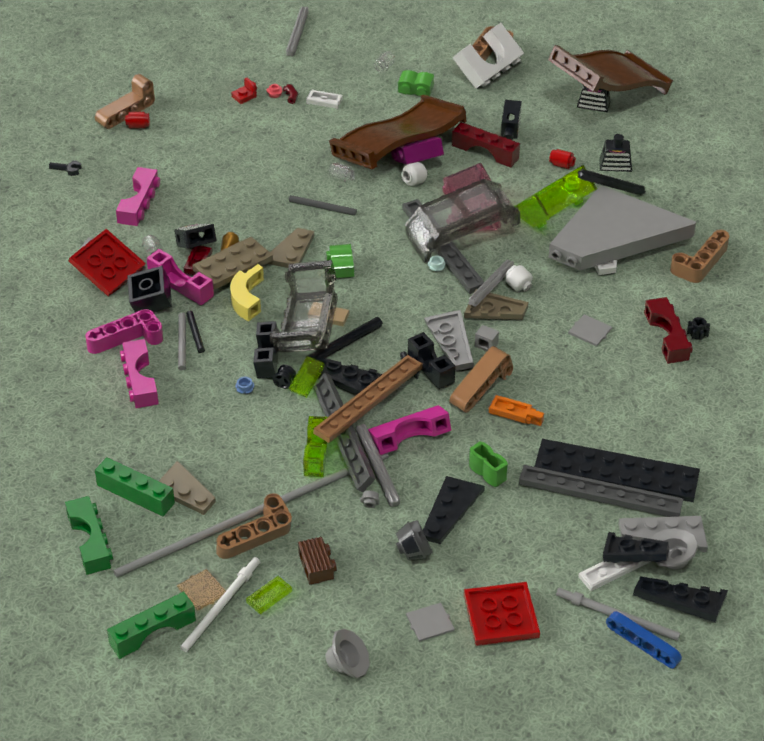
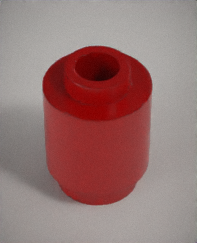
M129 112L125 116V123L129 125V129L150 127V115L145 112Z
M553 149L549 156L550 163L565 169L573 167L576 161L574 153L561 149Z

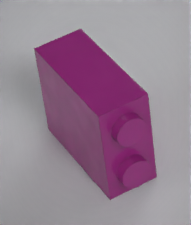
M434 136L410 142L392 150L391 155L396 162L406 165L444 155L442 140Z

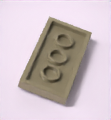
M249 237L193 264V271L195 273L200 272L212 279L213 289L215 290L231 282L237 272L247 273L248 270L257 264L263 266L273 261V255L253 237Z

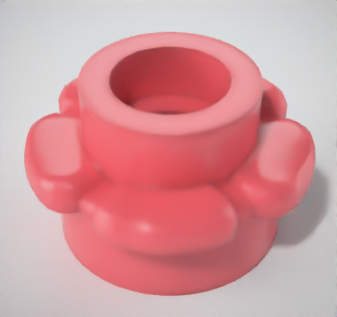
M271 84L267 88V93L272 98L280 97L283 92L282 87L278 84Z

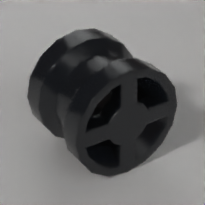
M281 365L273 377L274 384L280 388L288 389L296 377V371L291 366Z

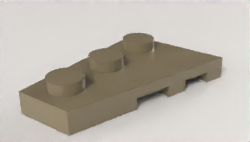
M301 228L295 229L270 252L273 255V261L267 264L298 270L314 238V231Z
M489 293L476 307L468 304L464 312V318L523 320L529 302Z
M178 461L159 480V482L173 488L176 502L202 515H205L216 502L215 496Z

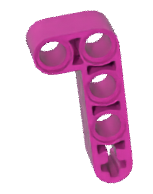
M144 309L89 330L85 335L87 350L92 354H98L141 336L149 344L157 345L163 341L162 324L151 310Z

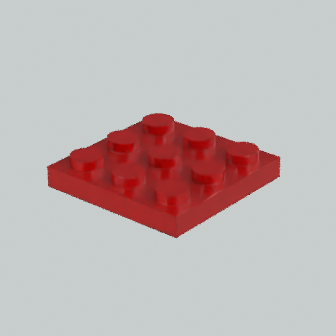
M107 229L69 257L68 261L108 297L128 281V275L138 273L146 265L141 258Z
M527 582L464 589V599L476 646L540 638V629Z

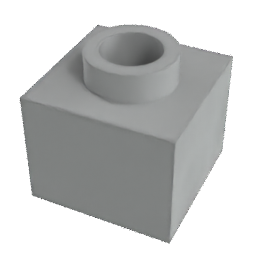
M482 325L475 333V347L484 351H488L492 346L497 347L499 331Z

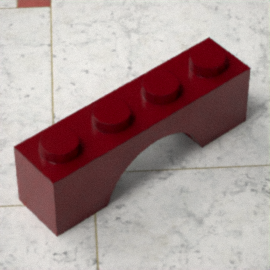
M460 122L452 131L453 147L468 151L472 146H481L494 156L497 163L510 168L519 160L520 143L463 122Z
M667 297L646 300L644 314L649 325L660 327L669 334L663 338L662 353L667 364L689 361L690 353L693 352L692 343L688 342L686 331L680 325V318L676 316L673 304H670Z

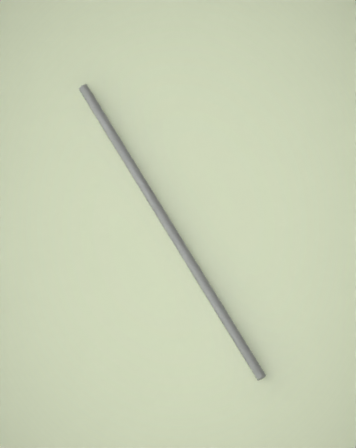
M385 453L383 455H380V457L382 460L388 458L389 455L388 453ZM348 467L280 497L284 503H287L348 476L350 472ZM264 504L113 570L114 575L117 578L262 514Z

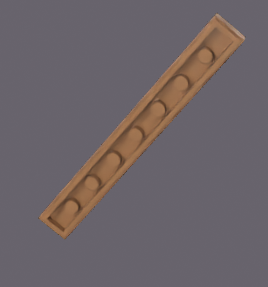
M409 355L405 356L316 426L313 434L330 443L420 371L423 363Z

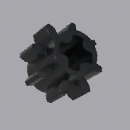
M696 317L693 321H688L687 334H690L692 339L702 340L704 336H709L710 323H707L704 318Z

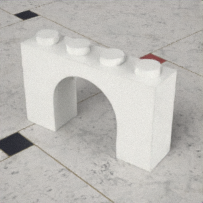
M499 23L483 36L495 52L496 64L485 62L471 44L453 57L454 61L476 89L479 86L485 87L491 82L490 78L496 79L501 75L500 71L506 72L511 68V63L513 66L521 60L519 57L524 54L502 23Z

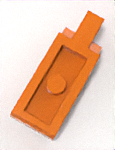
M496 395L489 407L490 414L518 422L541 426L544 421V413L536 411V409L532 408L531 404Z

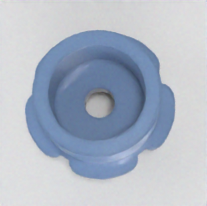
M241 377L237 380L235 388L241 394L250 393L253 391L254 383L249 377Z

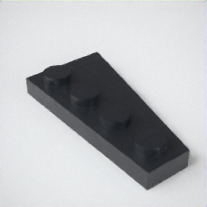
M317 357L307 368L308 374L319 379L324 373L331 375L335 386L356 395L383 375L377 373L375 369L369 368V371L362 370L357 365L345 366L341 365L339 361Z
M446 476L423 528L427 541L441 544L453 530L458 520H461L465 515L467 509L485 491V486Z
M640 576L634 588L633 596L716 623L728 590L720 589V592L710 591V587L691 588L686 583L672 585L669 584L668 580Z

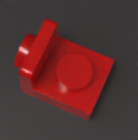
M248 77L244 78V86L232 91L231 97L240 104L256 98V83Z

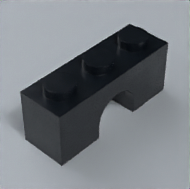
M276 321L257 322L256 338L258 349L254 350L253 359L257 379L273 378L277 373L280 339Z
M424 332L408 339V355L423 363L422 372L438 389L455 382L456 366L446 355L436 356L434 342Z

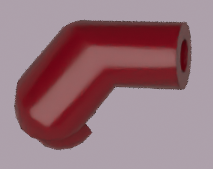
M287 84L283 87V92L286 91L285 94H290L287 100L288 103L295 104L299 94L292 84Z

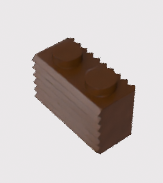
M321 536L311 540L299 541L298 554L309 585L334 579V572L337 571L335 560L329 557L331 555L329 544H325Z

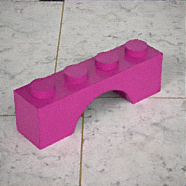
M137 167L132 180L134 191L138 192V194L128 199H121L116 209L117 223L138 226L140 220L144 219L145 210L149 209L150 200L155 196V189L160 186V177H158L156 169Z
M158 249L147 257L148 269L163 266L170 279L171 288L202 306L214 296L212 279L200 272L193 277L186 275L178 268L173 257L168 253Z
M145 339L123 342V350L120 351L121 362H125L123 364L124 375L129 376L125 378L127 389L131 388L128 391L130 402L135 403V408L158 405V394L154 378L145 377L139 373L142 368L149 365Z
M439 405L368 429L380 455L397 450L399 443L409 437L417 435L434 437L452 431L449 413Z

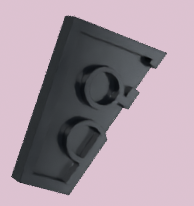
M608 532L602 555L603 562L638 563L641 561H667L669 543L649 538L635 540L631 535H625L624 538L617 537L614 532Z

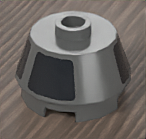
M418 520L408 521L396 533L399 541L396 543L398 550L401 554L405 553L409 561L426 559L429 554L433 553Z

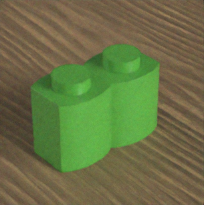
M402 71L398 81V92L410 95L415 94L417 96L423 94L430 96L434 86V75L428 72Z
M351 244L329 246L330 251H326L327 262H330L328 263V273H332L333 278L354 277Z
M481 441L470 447L469 466L472 471L482 475L484 480L494 487L507 480L508 463L504 457L494 453L488 444Z

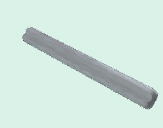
M302 6L300 8L286 49L287 56L295 55L309 13L308 7Z
M507 259L470 296L468 304L476 307L506 276V272L513 266L514 262Z
M365 424L358 425L356 432L391 507L398 506L400 498Z

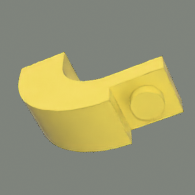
M259 264L248 270L247 273L237 272L230 285L232 307L240 317L248 322L261 312L260 299L249 292L264 280L263 267Z

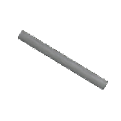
M180 313L178 320L179 370L186 369L185 313Z

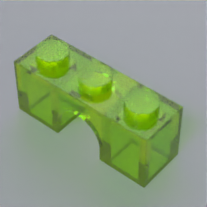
M309 416L307 445H305L303 457L304 476L324 477L328 442L313 434L314 428L328 417Z

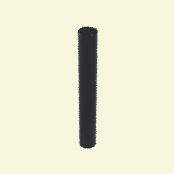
M187 311L186 316L198 353H203L205 348L193 311Z

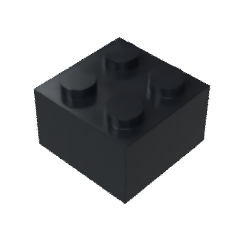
M163 266L128 275L129 303L134 312L144 309L155 312L172 307L170 279Z

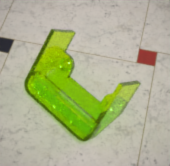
M584 165L513 206L511 210L514 215L533 228L537 226L539 229L548 224L546 221L573 203L576 206L583 202V197L597 190V187L593 182L578 178V171L581 169L586 170Z

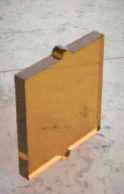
M207 569L194 576L191 575L189 579L177 585L181 592L184 591L197 611L209 604H214V601L220 599L226 592Z

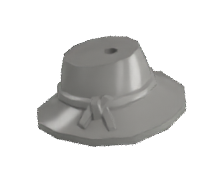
M671 528L661 530L651 538L669 543L667 561L656 563L673 570L684 568L688 561L695 556L699 546L695 536L682 529Z
M347 629L335 631L332 639L333 645L326 652L328 666L335 672H345L348 676L355 679L365 675L370 663L369 653L363 640L353 631Z

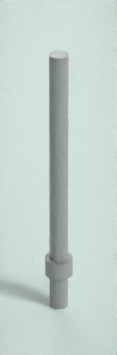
M558 588L556 596L567 599L576 606L583 605L609 616L617 611L646 630L678 641L680 637L679 632L584 597V594L576 591L572 593Z

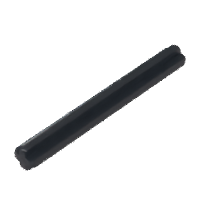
M581 169L577 173L578 178L640 196L646 192L643 185L585 169Z
M380 317L371 319L307 355L305 362L310 366L317 357L327 358L380 328L383 324Z

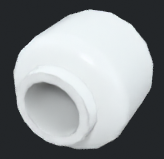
M415 162L404 166L401 176L407 185L415 186L426 181L427 170L422 163Z
M514 265L506 272V282L516 292L522 290L525 292L532 286L533 276L524 266Z

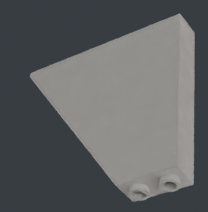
M600 185L550 243L549 258L575 269L584 270L692 238L695 234L696 222Z

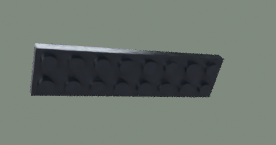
M542 439L534 466L683 498V501L694 503L700 472L699 468Z

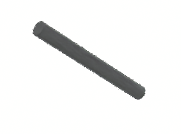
M292 195L289 197V202L354 216L357 213V209Z

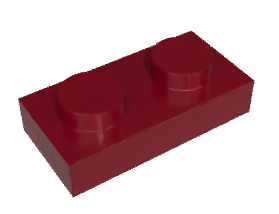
M205 246L193 247L183 267L184 273L196 275L197 273L193 271V264L210 257L212 248Z

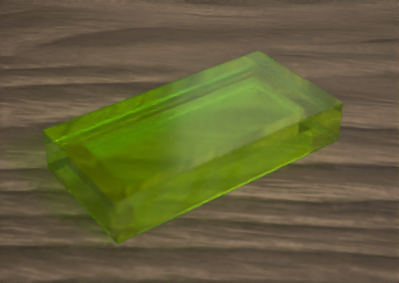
M306 356L289 390L307 398L325 366L324 363Z
M278 575L248 596L246 603L261 615L291 593L292 587Z

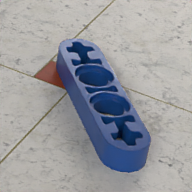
M615 611L606 619L609 629L667 667L673 669L682 660V656L677 649L620 612Z

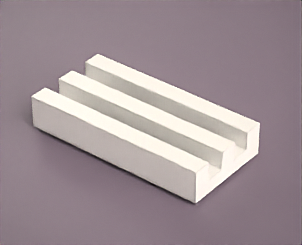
M311 90L306 101L307 104L338 109L343 95Z

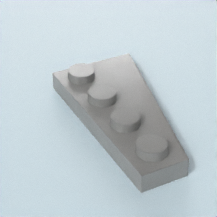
M461 310L425 317L426 325L444 354L456 366L455 371L473 368L474 363Z
M701 516L619 518V530L623 538L625 535H631L635 540L651 539L661 530L676 528L693 534L699 545L698 549L702 552H707L708 546Z

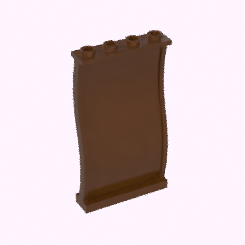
M554 45L548 59L593 92H598L599 88L607 91L621 92L644 86H653L666 95L673 82L671 78L629 50H626L625 53L615 50H598L584 54H571L559 45Z
M423 94L419 103L398 116L362 125L348 132L340 139L333 138L329 140L333 156L374 169L377 167L378 160L397 147L437 136L454 127L459 122L466 123V110L462 105Z

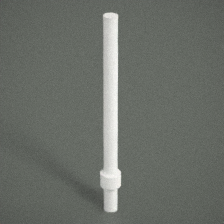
M254 557L246 567L239 571L236 580L180 646L182 651L187 652L242 584L248 582L253 576L252 572L260 564L258 558Z

